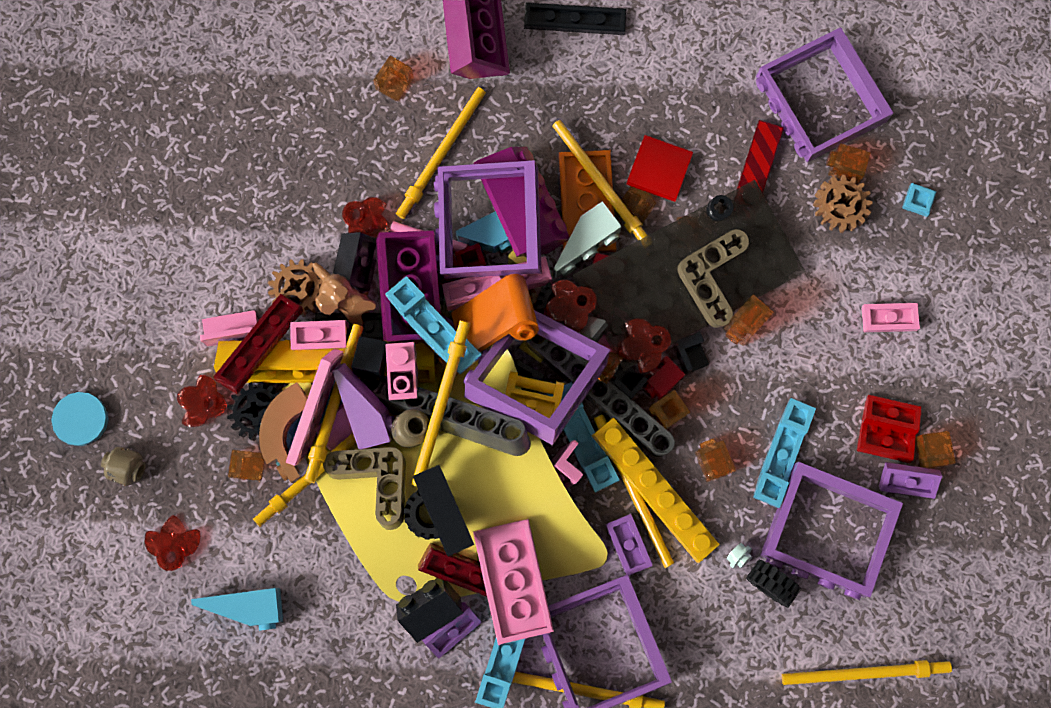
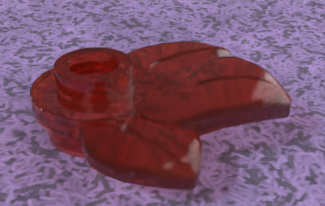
M369 197L363 202L351 201L347 203L343 208L342 217L349 226L348 233L361 232L369 236L378 237V234L381 232H391L389 222L381 215L387 203L377 197ZM354 210H359L360 212L358 219L352 217Z
M569 280L555 282L551 286L556 297L551 299L546 305L544 315L552 320L564 321V326L578 333L587 325L588 313L592 312L596 307V294L592 289L577 287ZM581 295L587 297V304L584 306L578 303V298Z
M637 318L626 322L625 326L630 336L622 341L618 348V354L626 359L638 360L640 373L653 370L660 364L662 352L670 346L671 336L669 331L663 326H652L644 319ZM653 336H661L662 342L654 344L652 342Z
M200 375L197 379L196 387H184L177 393L178 403L187 410L182 419V424L185 426L200 427L209 418H216L226 410V400L217 391L215 380L209 376ZM213 400L214 404L209 408V404Z
M172 515L164 523L160 533L156 531L146 532L145 547L149 553L156 556L160 568L166 571H174L183 565L185 557L196 552L201 539L200 530L194 529L186 532L181 520L177 516ZM170 552H174L176 558L170 563L167 560V555Z

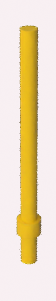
M478 87L414 186H410L405 193L406 198L396 212V215L400 218L405 219L415 203L418 204L422 198V191L485 96L486 92L482 88Z
M561 120L556 121L553 124V128L625 222L624 227L627 231L635 235L644 249L651 246L653 242L643 230V224L638 217L631 214Z
M460 320L454 342H450L447 352L450 354L414 475L428 469L458 365L467 349L465 342L471 323ZM413 479L411 484L416 486V483Z
M357 324L352 326L341 364L345 363L350 369L358 339L363 331V327ZM336 381L315 446L311 447L308 456L310 462L304 480L309 483H315L320 465L325 462L328 451L325 449L341 401Z
M604 415L594 418L598 429L607 423ZM618 469L664 568L674 564L644 499Z
M353 433L331 452L350 450L356 445ZM323 463L320 465L317 478L325 472ZM306 473L280 496L278 494L268 501L270 504L253 518L259 527L276 513H282L288 507L287 504L311 484L304 480Z
M927 660L914 661V664L784 673L782 674V684L793 685L916 675L917 678L930 677V674L951 673L952 666L950 661L929 663Z
M515 672L512 683L557 691L552 678ZM570 682L574 695L605 701L624 693ZM642 695L623 704L629 705V708H664L665 700L644 697Z

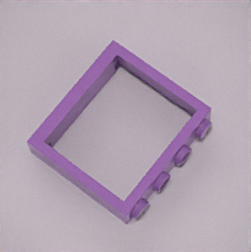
M841 27L760 67L756 76L758 89L767 94L770 109L774 114L778 113L782 120L781 125L784 127L783 131L786 135H791L795 142L794 148L798 156L804 157L806 162L886 123L893 115V111ZM830 48L871 114L872 119L814 148L772 77Z
M535 160L438 167V176H435L434 182L435 191L438 192V202L434 204L435 217L439 218V228L435 229V241L439 245L440 255H436L437 271H440V274L445 279L505 276L510 274H542L539 176ZM524 176L527 264L453 268L451 181Z
M534 310L539 326L538 335L589 361L550 419L483 383L484 379L515 339L510 334L495 342L489 351L485 350L479 358L476 369H471L466 374L463 381L465 384L464 397L487 410L521 421L527 432L553 445L607 366L610 349Z
M801 462L795 463L788 479L789 484L782 504L776 510L760 556L767 558L766 563L771 564L773 567L781 569L782 565L792 568V574L798 577L808 579V576L817 578L819 579L817 584L825 588L834 590L836 586L844 589L845 596L859 601L861 597H871L903 503ZM801 479L887 513L862 585L776 550Z
M628 575L548 606L550 617H554L620 591L656 680L587 708H613L672 683ZM551 633L542 634L546 646L541 647L547 664L553 663L556 673L551 674L557 691L563 689L567 699L562 702L563 707L579 708Z

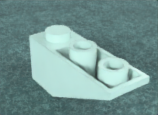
M603 201L580 217L554 267L553 276L555 278L561 274L563 277L567 276L576 269L575 264L581 260L585 262L590 260L598 253L597 249L605 244L608 247L619 239L618 235L621 225Z

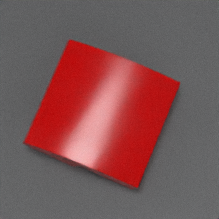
M644 135L626 185L675 202L693 152Z
M868 395L862 417L857 451L911 463L914 459L915 437L920 430L921 406Z

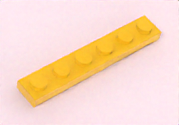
M614 417L591 435L697 563H700L720 545Z

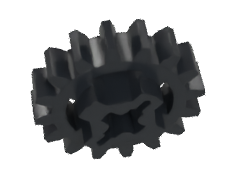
M250 382L248 385L249 389L245 390L242 388L239 391L241 393L239 396L232 394L231 398L235 403L227 405V408L233 411V414L228 415L227 419L235 421L231 428L235 431L241 429L239 436L243 438L249 433V440L255 441L257 435L259 436L263 415L271 403L269 401L263 402L260 394L268 396L272 401L279 394H274L276 388L272 385L266 390V384L263 382L259 383L258 388ZM247 399L248 401L246 402V404L244 405V407L241 408L242 405H243V403H244L245 400ZM256 406L263 409L258 412V417L252 414V412L256 411ZM251 420L255 429L246 427L242 421Z

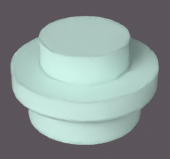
M742 543L737 545L727 557V560L731 563L730 566L733 569L737 566L742 569L752 558L750 555L752 548Z

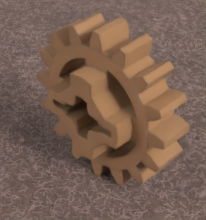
M842 175L839 181H837L835 176L830 178L829 183L824 181L820 186L821 190L818 189L814 195L818 199L814 201L813 206L819 207L815 216L823 217L822 225L827 222L830 223L829 230L831 231L836 226L839 227L840 233H843L846 227L850 231H854L857 225L861 226L865 222L864 218L871 214L867 208H870L873 202L866 200L871 193L870 191L863 192L862 188L865 184L856 185L855 177L850 181H846V176ZM830 192V197L832 200L829 203H826L827 195ZM839 200H840L841 203H849V204L846 206L845 204H837V203H838ZM857 204H859L858 213H857V215L855 216L854 213L856 212V210H855L854 207H855Z
M292 259L289 260L288 267L281 263L280 269L282 271L280 273L272 272L276 278L275 281H268L269 286L274 288L268 292L271 298H275L272 303L282 294L292 301L302 302V304H299L303 308L302 317H306V310L308 309L315 313V298L319 295V289L323 281L315 273L313 263L311 262L307 267L303 259L299 261L298 265ZM301 272V273H304V274H303V275H296V274H293V273ZM285 280L284 288L281 289V285ZM298 284L302 290L297 292L293 286ZM315 285L314 293L310 298V290Z

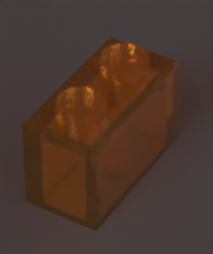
M753 294L729 320L730 323L723 328L727 332L725 335L734 344L740 343L744 346L774 312Z

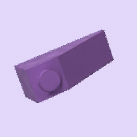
M345 363L339 364L332 372L358 449L390 442L393 439L391 427L395 419L394 416H390L388 408Z

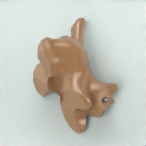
M313 263L315 273L323 281L319 289V295L315 298L319 310L324 314L331 315L337 309L345 315L352 325L362 326L364 320L361 315L368 314L376 308V303L368 297L369 292L360 294L345 277L339 274L331 275L320 264Z

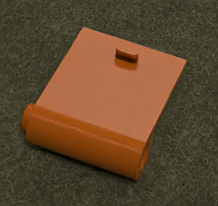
M520 274L505 276L451 312L456 332L460 320L471 323L467 340L479 352H482L508 334L517 340H529L539 331L526 279Z

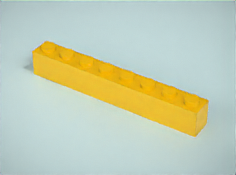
M291 340L279 341L247 383H313L321 359L333 349L291 350ZM218 341L214 363L216 373L242 341ZM426 342L415 344L417 349L418 383H435L436 352ZM342 348V349H338V350L343 351V353H344L346 348ZM387 362L383 374L384 376H387Z

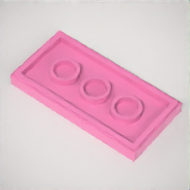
M334 348L320 361L286 460L288 464L297 465L311 450L316 435L315 428L320 424L335 381L332 371L341 364L344 355L343 351Z
M529 519L473 531L498 645L554 632Z

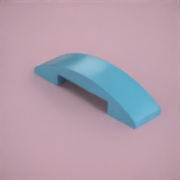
M406 276L385 295L419 336L447 363L450 355L447 352L450 342H454L456 331L425 299V295ZM467 339L465 342L467 349L464 357H461L457 369L459 374H462L482 356Z
M572 382L564 385L561 401L572 387ZM581 403L563 431L569 443L573 440L579 443L573 451L594 492H597L620 480L609 457L606 456L603 449L591 436L595 431Z
M789 399L764 460L753 498L780 508L789 484V476L804 435L809 430L816 408L795 399Z
M497 638L495 639L475 703L490 708H504L525 639L500 645L497 643Z

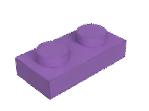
M885 462L879 488L880 491L935 499L942 474L940 470Z
M631 514L605 525L626 575L629 576L653 566Z
M462 602L464 612L462 615L422 640L438 659L482 623L465 602Z

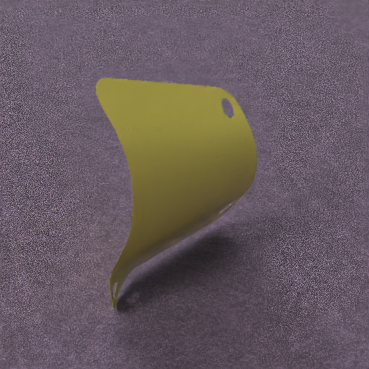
M508 349L483 381L486 385L503 394L506 392L510 371L517 372ZM441 359L436 364L435 383H418V387L438 393L447 363ZM478 359L462 374L456 372L449 397L483 408L464 397V378L471 369H476ZM439 430L428 469L440 464L474 542L473 546L457 552L458 554L479 561L473 531L529 519L542 581L582 573L599 568L605 564L608 552L603 541L588 524L573 502L553 467L540 438L527 432L531 440L530 449L521 456H513ZM317 438L314 439L312 446H315ZM393 438L388 443L365 448L392 447L400 450L406 461V506L410 496L418 490L417 486L411 483L423 443L416 447L407 448L396 443ZM357 444L350 450H358ZM310 451L305 456L308 465L310 462V459L308 458ZM368 457L362 458L358 462L357 467L360 470H365L371 465L372 461ZM391 457V461L386 462L391 469L390 474H395L393 472V462L397 461L395 457ZM325 471L316 478L317 485L355 554L378 587L389 598L400 602L403 597L407 596L400 593L396 587V581L401 576L413 578L417 584L416 591L421 589L428 581L436 579L434 576L418 571V564L430 543L443 547L440 538L425 540L422 537L415 536L408 529L405 519L397 529L386 530L383 528L375 515L377 477L337 480L331 478ZM389 482L386 484L384 493L386 495L394 494L398 489V483ZM386 502L389 505V514L384 517L387 521H391V516L396 514L391 509V503ZM423 504L419 509L420 519L424 523L433 524L427 508ZM449 583L460 597L478 594Z

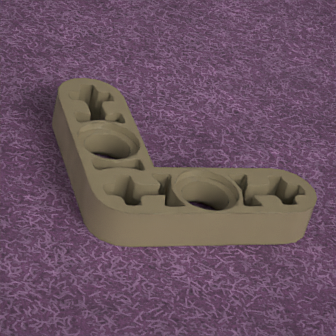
M735 229L687 256L678 265L680 278L706 321L714 328H720L729 324L733 318V312L710 271L747 249L749 239L745 232ZM738 238L740 240L738 247L734 246L727 251L724 248L733 239ZM708 249H715L719 252L720 259L718 262L709 261L707 258ZM688 264H695L697 269L694 270V273L686 272ZM703 276V278H704L703 280H700V281L697 282L695 285L693 284L692 281H694V280L698 279L699 277ZM701 285H707L711 288L712 295L709 299H704L699 295V287ZM717 299L718 303L714 304V306L712 305L709 308L706 306V304ZM716 310L724 312L725 315L722 316V320L714 318V315L717 313Z
M392 447L342 450L331 452L326 456L323 468L333 479L377 477L375 511L377 521L386 530L397 529L403 523L406 461L400 450ZM391 457H395L397 460L393 462V472L395 474H390L391 469L386 463L391 461ZM362 458H370L372 462L367 469H358V462ZM340 460L343 465H339L338 469L334 470L332 466L336 465L337 461ZM389 482L398 483V489L394 494L386 495L384 493L386 484ZM386 502L391 503V509L396 514L391 516V521H387L384 517L389 514V505Z

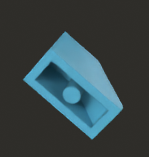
M496 211L456 231L458 241L469 246L479 243L483 250L492 253L498 251L505 253L512 249Z

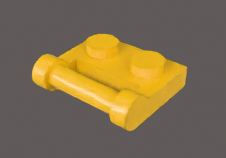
M510 371L505 395L550 419L561 403L564 383L556 381L554 384L518 376L517 372ZM515 386L521 387V388L530 389V390H535V391H539V392H544V393H548V394H553V397H552V396L543 395V394L534 393V392H529V391H525V390L516 389Z

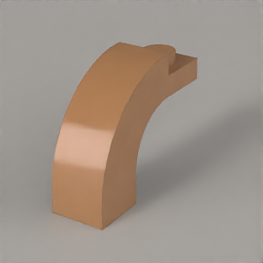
M297 382L279 393L269 404L263 415L259 431L260 448L266 464L272 466L279 462L280 465L276 467L284 481L289 479L291 483H295L303 475L297 465L294 466L286 463L289 454L287 434L291 425L302 416L308 399L303 388Z

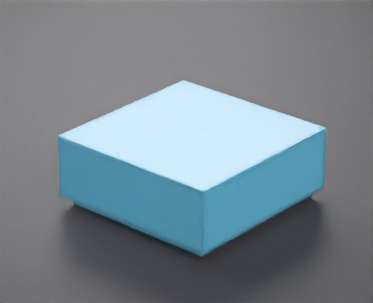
M911 183L902 208L927 217L930 214L937 191Z

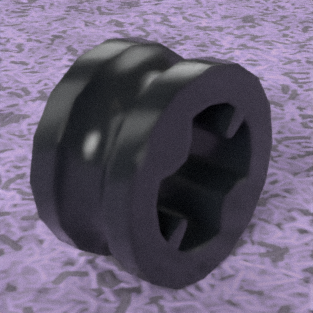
M717 195L707 204V214L714 221H723L733 212V203L727 196ZM719 202L722 203L721 207H725L721 214L718 213L719 210L715 211L714 206Z

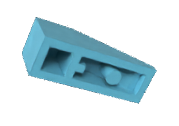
M280 588L191 599V605L249 626L259 625V631L276 629V623L283 622Z

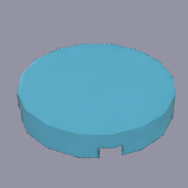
M76 392L68 394L58 402L53 410L51 421L53 431L60 440L69 445L85 446L101 438L107 428L109 418L106 408L100 399L90 393Z

